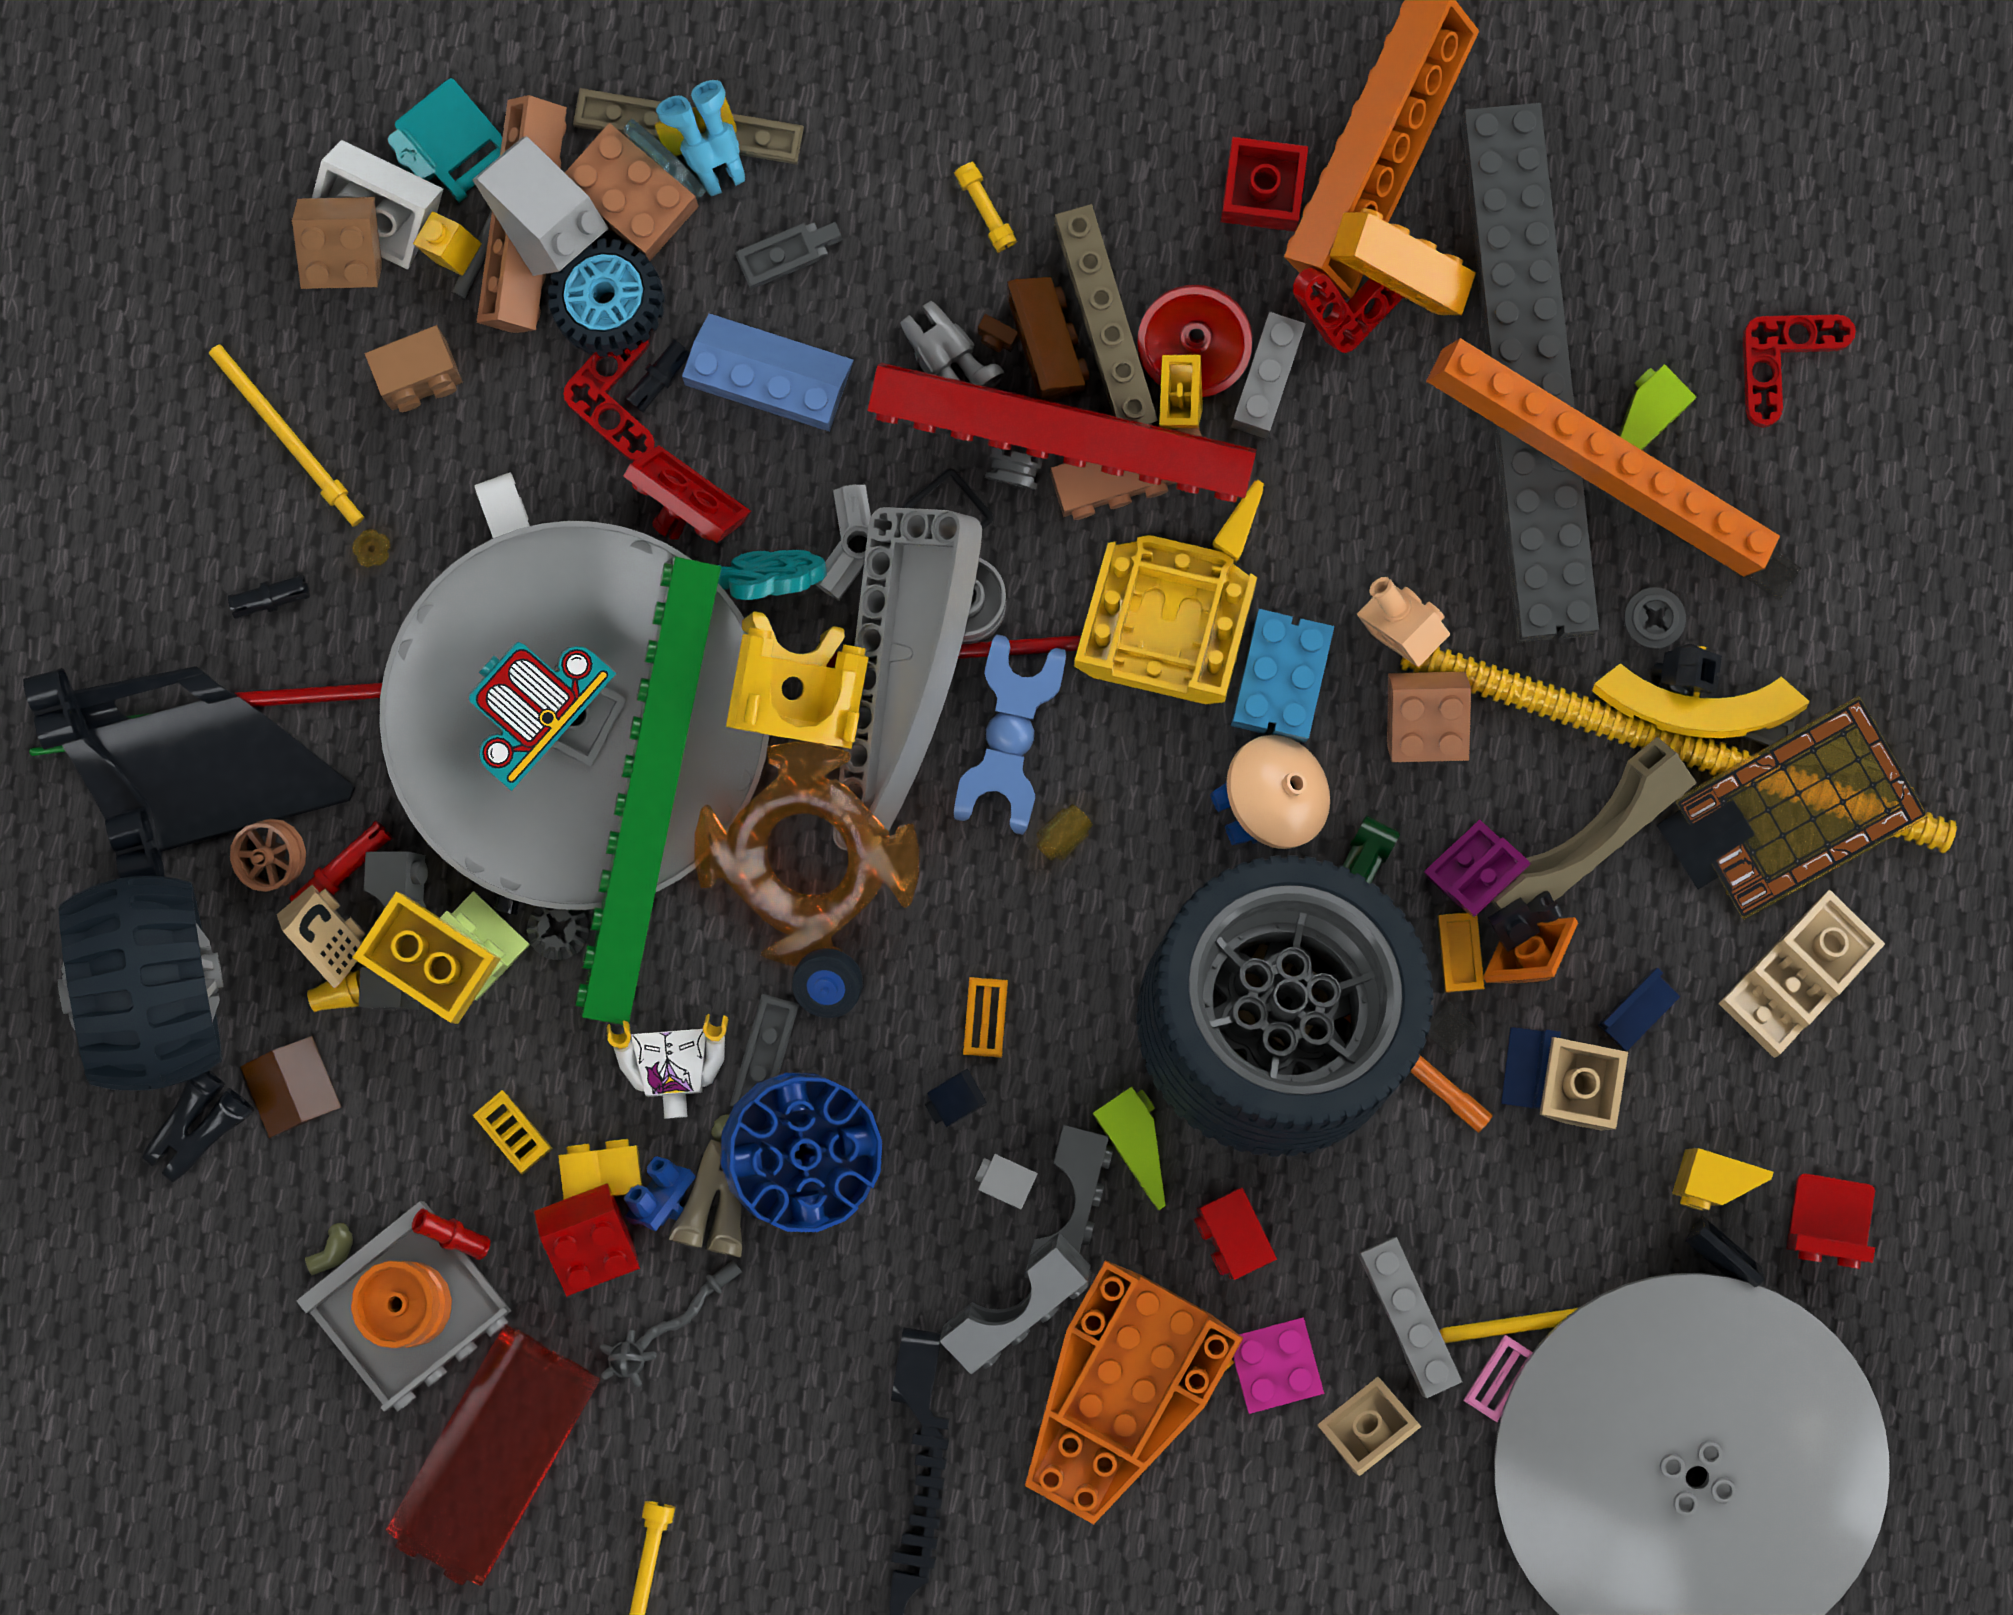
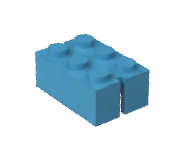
M1259 609L1254 622L1231 726L1264 734L1270 722L1276 724L1272 735H1281L1297 742L1306 743L1312 727L1334 626L1301 618L1297 625L1291 624L1293 616Z

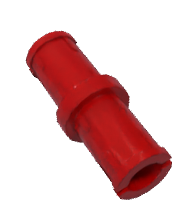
M423 1208L417 1212L413 1219L412 1230L415 1233L438 1241L440 1247L446 1250L456 1249L475 1257L477 1260L483 1259L488 1253L490 1239L485 1235H480L465 1228L462 1222L454 1218L446 1220Z

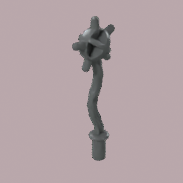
M734 1260L714 1275H706L708 1282L700 1287L698 1294L693 1298L684 1314L668 1322L662 1321L649 1328L647 1333L641 1336L636 1343L635 1330H629L625 1342H620L614 1347L601 1344L600 1351L609 1356V1367L601 1374V1378L607 1380L615 1374L618 1377L630 1378L635 1387H640L642 1382L639 1373L643 1369L645 1361L653 1360L657 1357L655 1351H643L654 1338L669 1330H678L689 1324L691 1319L698 1315L706 1297L712 1292L722 1293L721 1288L742 1273Z

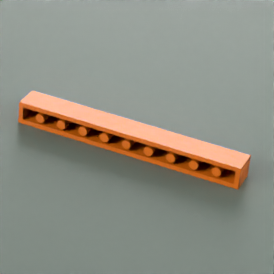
M1460 338L1441 350L1426 382L1743 577L1765 569L1780 535Z

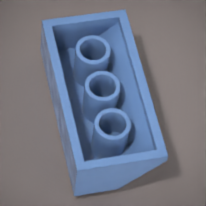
M709 313L694 340L682 378L686 386L830 432L854 360Z

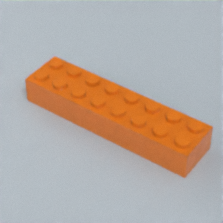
M1404 0L1400 8L1399 17L1384 41V48L1377 63L1369 72L1366 86L1359 100L1353 105L1351 117L1345 130L1336 141L1334 153L1327 167L1321 172L1319 184L1312 199L1304 208L1301 222L1295 234L1288 241L1287 251L1284 255L1285 259L1299 273L1307 268H1315L1324 273L1332 280L1344 298L1351 299L1354 296L1363 274L1329 256L1343 213L1360 212L1362 208H1367L1383 215L1382 220L1387 223L1389 222L1479 33V29L1456 0Z

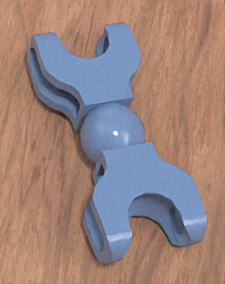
M997 634L992 640L984 672L990 688L997 697L995 709L997 714L989 721L986 728V741L990 749H986L984 760L978 766L969 769L960 778L954 806V818L959 821L968 820L972 815L973 807L979 796L986 792L998 791L1005 795L1011 803V829L1014 833L1023 835L1028 828L1035 802V793L1030 781L1024 776L1023 764L1025 758L1021 756L1031 748L1034 741V728L1030 720H1034L1036 709L1041 704L1050 701L1060 690L1066 652L1065 649H1052L1048 653L1047 660L1040 673L1033 677H1021L1015 674L1009 666V640L1006 636Z

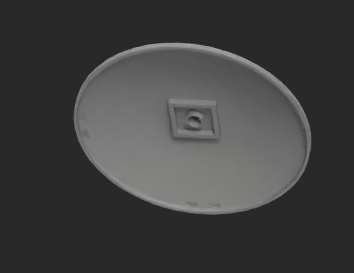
M590 521L542 523L511 531L472 549L444 570L415 602L402 623L391 647L383 675L379 719L382 750L392 785L410 821L441 858L462 875L492 892L533 906L566 910H587L602 907L604 893L598 892L602 869L609 870L612 855L606 854V846L610 831L617 832L620 816H615L613 813L618 792L625 793L627 778L621 777L624 758L626 754H633L635 740L629 739L633 716L640 717L643 702L637 701L639 683L641 678L648 679L651 664L644 662L648 640H656L658 625L652 624L656 602H663L666 587L660 586L664 563L671 564L672 557L692 560L667 543L622 526ZM719 584L713 605L656 892L675 883L697 868L723 843L748 807L758 785L766 759L769 735L726 727L742 635L748 633L744 632L741 628L744 617ZM515 642H521L554 671L558 670V657L566 648L571 646L587 648L609 666L616 675L584 709V721L576 726L570 725L511 791L484 767L478 754L479 746L483 739L491 734H500L502 732L496 724L468 700L469 693L483 679L479 671L493 655L500 660Z
M1675 1273L1648 1277L1627 1283L1597 1296L1558 1323L1539 1343L1519 1372L1503 1407L1494 1453V1486L1503 1529L1516 1560L1530 1583L1559 1615H1825L1843 1597L1858 1577L1872 1552L1880 1532L1889 1489V1450L1881 1411L1869 1381L1855 1358L1840 1339L1818 1318L1792 1300L1760 1285L1754 1287L1746 1281L1722 1275ZM1694 1466H1701L1707 1471V1478L1700 1486H1691L1686 1482V1473Z

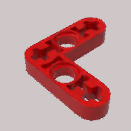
M1315 268L1304 269L1296 277L1293 284V293L1325 342L1342 353H1348L1355 349L1404 298L1380 283L1369 279L1346 303L1332 280ZM1312 286L1319 293L1317 296H1314L1312 294ZM1374 298L1373 308L1370 312L1364 314L1366 304ZM1330 303H1333L1332 312L1323 319L1325 308Z
M1839 314L1760 316L1747 324L1743 331L1745 403L1747 418L1753 425L1761 428L1770 427L1782 415L1781 353L1843 350L1855 338L1856 329L1851 319ZM1815 323L1821 324L1819 331H1829L1834 327L1835 323L1839 324L1840 330L1846 331L1847 335L1843 336L1840 342H1835V337L1832 335H1822L1820 338L1821 344H1817L1815 342L1818 331ZM1777 324H1783L1781 330L1783 344L1779 345L1777 343L1779 336L1768 337L1764 344H1759V339L1751 335L1752 332L1758 329V325L1763 326L1764 332H1776L1779 329ZM1799 324L1806 327L1809 333V339L1806 343L1796 344L1790 339L1789 328L1792 325ZM1756 363H1766L1771 367L1773 375L1770 381L1759 382L1754 378L1752 369ZM1774 388V393L1768 392L1766 394V404L1768 407H1774V412H1771L1767 419H1762V414L1755 412L1754 409L1761 404V392L1753 394V389L1766 390Z
M650 338L645 343L641 341L642 343L633 351L626 348L624 353L629 358L625 362L620 355L615 356L613 352H608V357L614 358L618 363L616 373L609 377L598 374L596 370L597 363L604 357L599 356L595 352L567 382L563 393L570 409L632 462L655 448L654 437L647 428L607 393L646 352L650 344ZM576 386L580 389L585 388V386L590 387L587 393L596 404L600 397L605 400L596 406L591 417L585 414L591 410V407L583 400H579L577 403L573 402L575 395L572 390ZM615 410L619 413L621 419L615 429L606 430L600 426L599 417L604 411ZM628 422L634 425L628 429L632 436L636 439L642 436L647 438L644 441L647 448L645 452L642 453L639 450H636L634 453L629 452L632 446L623 435L619 442L614 439V437H617L624 431Z

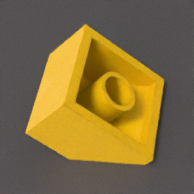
M1700 1148L1685 1149L1672 1194L1682 1197L1681 1205L1701 1211L1703 1209L1710 1210L1711 1206L1724 1205L1770 1181L1774 1172Z

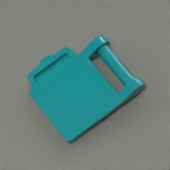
M452 78L446 80L395 122L397 130L388 137L389 146L396 153L401 168L427 181L436 175L458 203L468 197L466 192L475 185L472 179L500 156L502 135ZM491 141L496 149L455 181L450 173Z

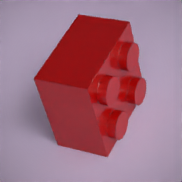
M1232 137L1220 222L1296 232L1300 218L1308 146Z
M608 1183L534 1211L540 1240L566 1297L640 1269L632 1237Z
M1237 1188L1196 1208L1200 1216L1193 1220L1202 1239L1207 1240L1211 1238L1216 1252L1210 1255L1220 1275L1228 1274L1230 1279L1235 1280L1277 1260L1243 1188Z

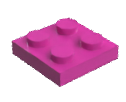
M1304 1317L1239 1334L1243 1337V1340L1236 1350L1233 1359L1248 1414L1324 1394Z

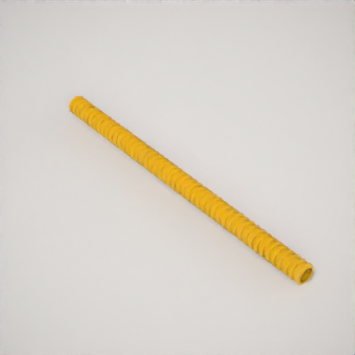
M1440 646L1419 667L1404 657L1401 660V670L1406 671L1410 668L1413 669V673L1466 672L1472 694L1478 691L1481 692V697L1483 698L1489 695L1493 697L1495 702L1501 699L1504 700V705L1509 706L1510 703L1516 704L1515 708L1519 710L1525 707L1527 708V713L1531 714L1533 711H1536L1539 717L1543 718L1545 715H1548L1551 721H1555L1557 718L1561 720L1563 725L1569 722L1572 723V727L1578 729L1579 726L1584 727V732L1586 733L1592 730L1595 731L1596 736L1607 735V740L1610 741L1616 738L1618 743L1622 745L1628 742L1630 743L1629 746L1633 749L1636 746H1640L1642 750L1658 737L1673 749L1682 761L1687 762V767L1692 768L1696 765L1698 766V771L1703 772L1707 769L1710 775L1713 776L1719 773L1722 778L1760 756L1759 754L1750 756L1747 750L1738 752L1736 746H1732L1729 749L1724 742H1720L1719 745L1715 744L1712 738L1706 741L1700 737L1660 730L1656 728L1657 724L1635 716L1631 718L1617 709H1612V706L1608 703L1603 706L1600 705V700L1588 701L1589 697L1585 695L1579 698L1574 691L1571 694H1567L1565 688L1561 687L1559 690H1556L1553 684L1544 686L1543 681L1537 680L1536 683L1532 682L1529 676H1526L1525 679L1520 678V673L1515 672L1513 675L1508 674L1509 670L1506 668L1500 671L1497 670V665L1492 664L1491 667L1485 666V661L1481 660L1479 663H1476L1473 657H1469L1467 660L1463 658L1462 653H1457L1455 656L1451 654L1450 649H1446L1445 652L1441 651ZM1779 765V767H1777V768H1775L1774 770H1772V771L1766 773L1765 775L1759 777L1758 779H1756V780H1754V781H1758V780L1764 778L1765 776H1767V775L1773 773L1774 771L1780 769V766H1781V765ZM1789 765L1786 769L1797 790L1800 791L1820 780L1817 774L1806 775V770L1803 769L1797 772L1792 765ZM1782 770L1757 783L1756 786L1758 791L1766 789L1769 795H1773L1774 792L1778 793V798L1781 799L1795 794L1793 785L1785 771ZM1827 779L1803 791L1801 794L1806 806L1810 804L1813 810L1816 811L1820 808L1825 811L1840 801L1832 784ZM1834 781V785L1842 799H1847L1862 790L1857 789L1853 791L1851 785L1841 787L1839 781ZM1862 792L1846 801L1845 804L1853 819L1857 820L1859 825L1881 814L1885 809L1880 799L1875 798V794L1871 792L1868 795ZM1798 796L1789 799L1792 803H1795L1797 800L1801 801ZM1881 796L1887 808L1898 804V801L1895 800L1889 803L1886 797ZM1839 805L1825 813L1829 815L1831 812H1834L1837 818L1846 816L1848 822H1853L1844 805ZM1900 806L1892 809L1891 812L1897 810ZM1926 812L1925 816L1892 835L1896 838L1902 835L1907 842L1913 839L1916 845L1919 846L1925 843L1927 848L1931 850L1937 847L1938 851L1944 854L1950 849L1954 841L1957 826L1954 820L1945 822L1944 817L1938 816L1933 818L1932 813ZM1883 814V815H1881L1880 817L1874 819L1873 821H1871V822H1869V823H1867V824L1870 825L1871 823H1873V822L1879 820L1880 818H1882V817H1884V816H1886V815H1888V814Z

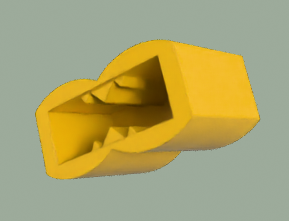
M628 1139L605 1142L606 1149L590 1151V1144L566 1147L567 1154L558 1155L563 1199L607 1183L613 1196L626 1195L632 1187L636 1185L643 1186L638 1146H629Z

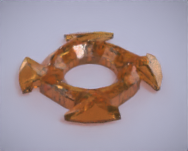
M789 742L768 746V764L777 767L779 777L738 813L727 833L718 821L712 808L707 804L703 806L694 837V862L700 887L710 888L716 884L717 878H723L765 922L788 935L782 940L766 947L761 952V955L767 959L797 967L798 963L807 954L818 949H835L843 952L842 949L833 946L831 937L876 897L884 883L891 889L900 904L907 908L913 902L919 880L920 849L914 823L901 825L896 829L895 835L888 836L890 834L888 830L848 787L836 779L832 781L823 777L847 763L852 758V755L847 751L822 743ZM795 814H812L827 820L839 831L847 847L848 867L843 880L836 888L823 894L807 895L788 888L777 878L770 866L767 848L770 834L779 821Z

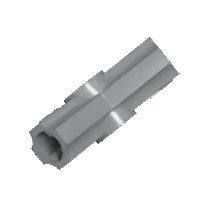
M854 484L833 490L841 541L825 562L827 576L815 585L838 601H840L864 567L866 551L855 553L848 548V544L855 536L867 538L871 513L866 485Z

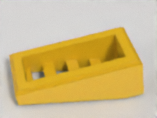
M1259 480L1253 482L1246 493V497L1242 498L1212 543V548L1226 553L1234 559V563H1237L1242 555L1263 493L1264 483Z
M503 1090L473 1114L474 1118L520 1174L527 1172L553 1149ZM504 1104L508 1110L491 1124L486 1118ZM514 1116L517 1122L500 1135L496 1130ZM521 1128H524L527 1133L510 1147L506 1141ZM533 1139L537 1145L520 1159L516 1153Z

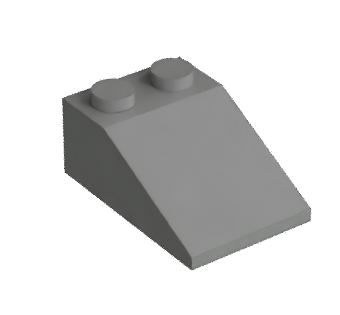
M527 136L519 139L472 179L533 276L559 272L608 229L590 197Z

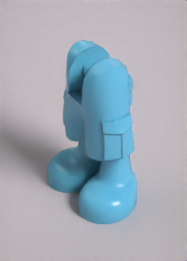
M718 80L702 82L691 93L692 100L707 127L704 133H700L690 102L685 97H669L663 100L656 108L659 120L667 126L676 128L683 135L684 139L681 142L680 150L687 165L692 171L696 172L710 196L722 193L717 175L712 170L725 163V169L735 186L745 181V173L739 156V142L732 124L722 122L721 107L724 103L726 92L722 83Z

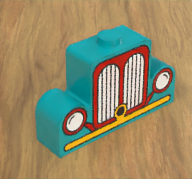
M515 642L500 660L493 655L479 671L483 679L469 693L468 700L496 724L502 732L500 734H491L483 739L479 746L478 754L484 767L511 791L616 675L609 666L583 646L566 648L558 657V670L554 671L521 642Z

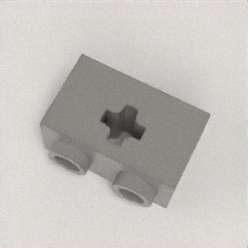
M994 1154L992 1161L986 1158L983 1159L975 1180L981 1183L979 1191L1021 1210L1038 1173Z

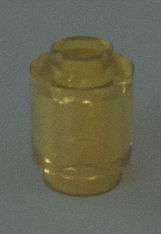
M1071 804L1067 809L1061 808L1036 833L1040 840L1036 846L1049 860L1052 861L1057 857L1063 861L1089 836L1088 831L1093 827V824L1077 806Z

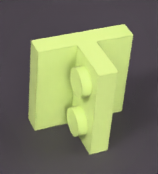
M474 891L453 913L446 911L440 917L501 958L476 996V1001L530 946L516 930Z

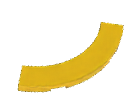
M1621 663L1598 680L1592 689V692L1606 703L1631 718L1635 715L1643 720L1657 724L1656 728L1660 730L1700 738L1745 736L1747 732L1763 728L1771 729L1797 716L1807 708L1810 702L1782 677L1757 691L1735 697L1699 698L1665 690L1643 680Z

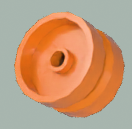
M387 1261L372 1266L360 1277L353 1290L351 1311L356 1327L367 1340L380 1347L410 1348L430 1343L442 1333L450 1318L452 1298L447 1282L431 1266L422 1262Z

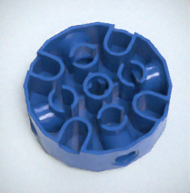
M783 1073L757 1083L734 1105L722 1131L720 1164L730 1192L752 1215L787 1232H819L846 1221L859 1209L858 1206L867 1198L870 1189H873L881 1172L882 1139L873 1113L850 1089L815 1073ZM802 1144L807 1147V1151L801 1153L800 1160L795 1157V1152L799 1150V1145Z

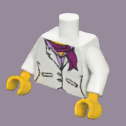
M707 1014L703 1029L630 1034V1024L628 1021H623L624 1032L622 1034H614L611 1031L610 1024L607 1025L608 1042L614 1047L621 1071L636 1090L644 1091L647 1097L663 1096L664 1119L688 1117L686 1094L703 1093V1087L713 1083L724 1062V1035L728 1025L727 1016L723 1015L722 1025L718 1027L711 1025L709 1022L710 1014Z

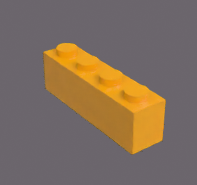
M1362 208L1360 212L1343 213L1329 256L1432 313L1438 315L1463 314L1476 272L1463 266L1461 258L1438 252L1436 244L1424 239H1415L1409 235L1410 230L1408 228L1383 221V215L1375 210Z

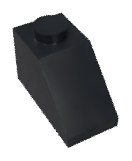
M968 1068L929 1091L927 1094L931 1101L925 1103L935 1124L943 1121L946 1128L987 1105Z

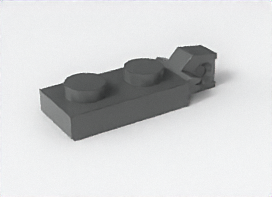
M815 222L808 225L802 223L736 251L735 255L748 286L752 290L820 261V258L828 255L826 247L843 241L836 222L817 229Z

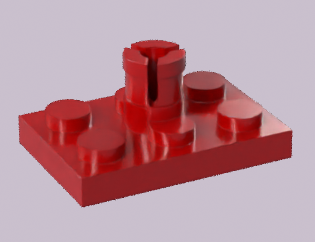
M660 445L631 463L623 477L632 482L635 490L643 495L653 497L663 505L662 510L655 517L652 524L655 530L663 536H666L669 529H671L669 533L670 539H679L683 528L688 522L694 527L699 536L718 543L740 527L751 513V510Z

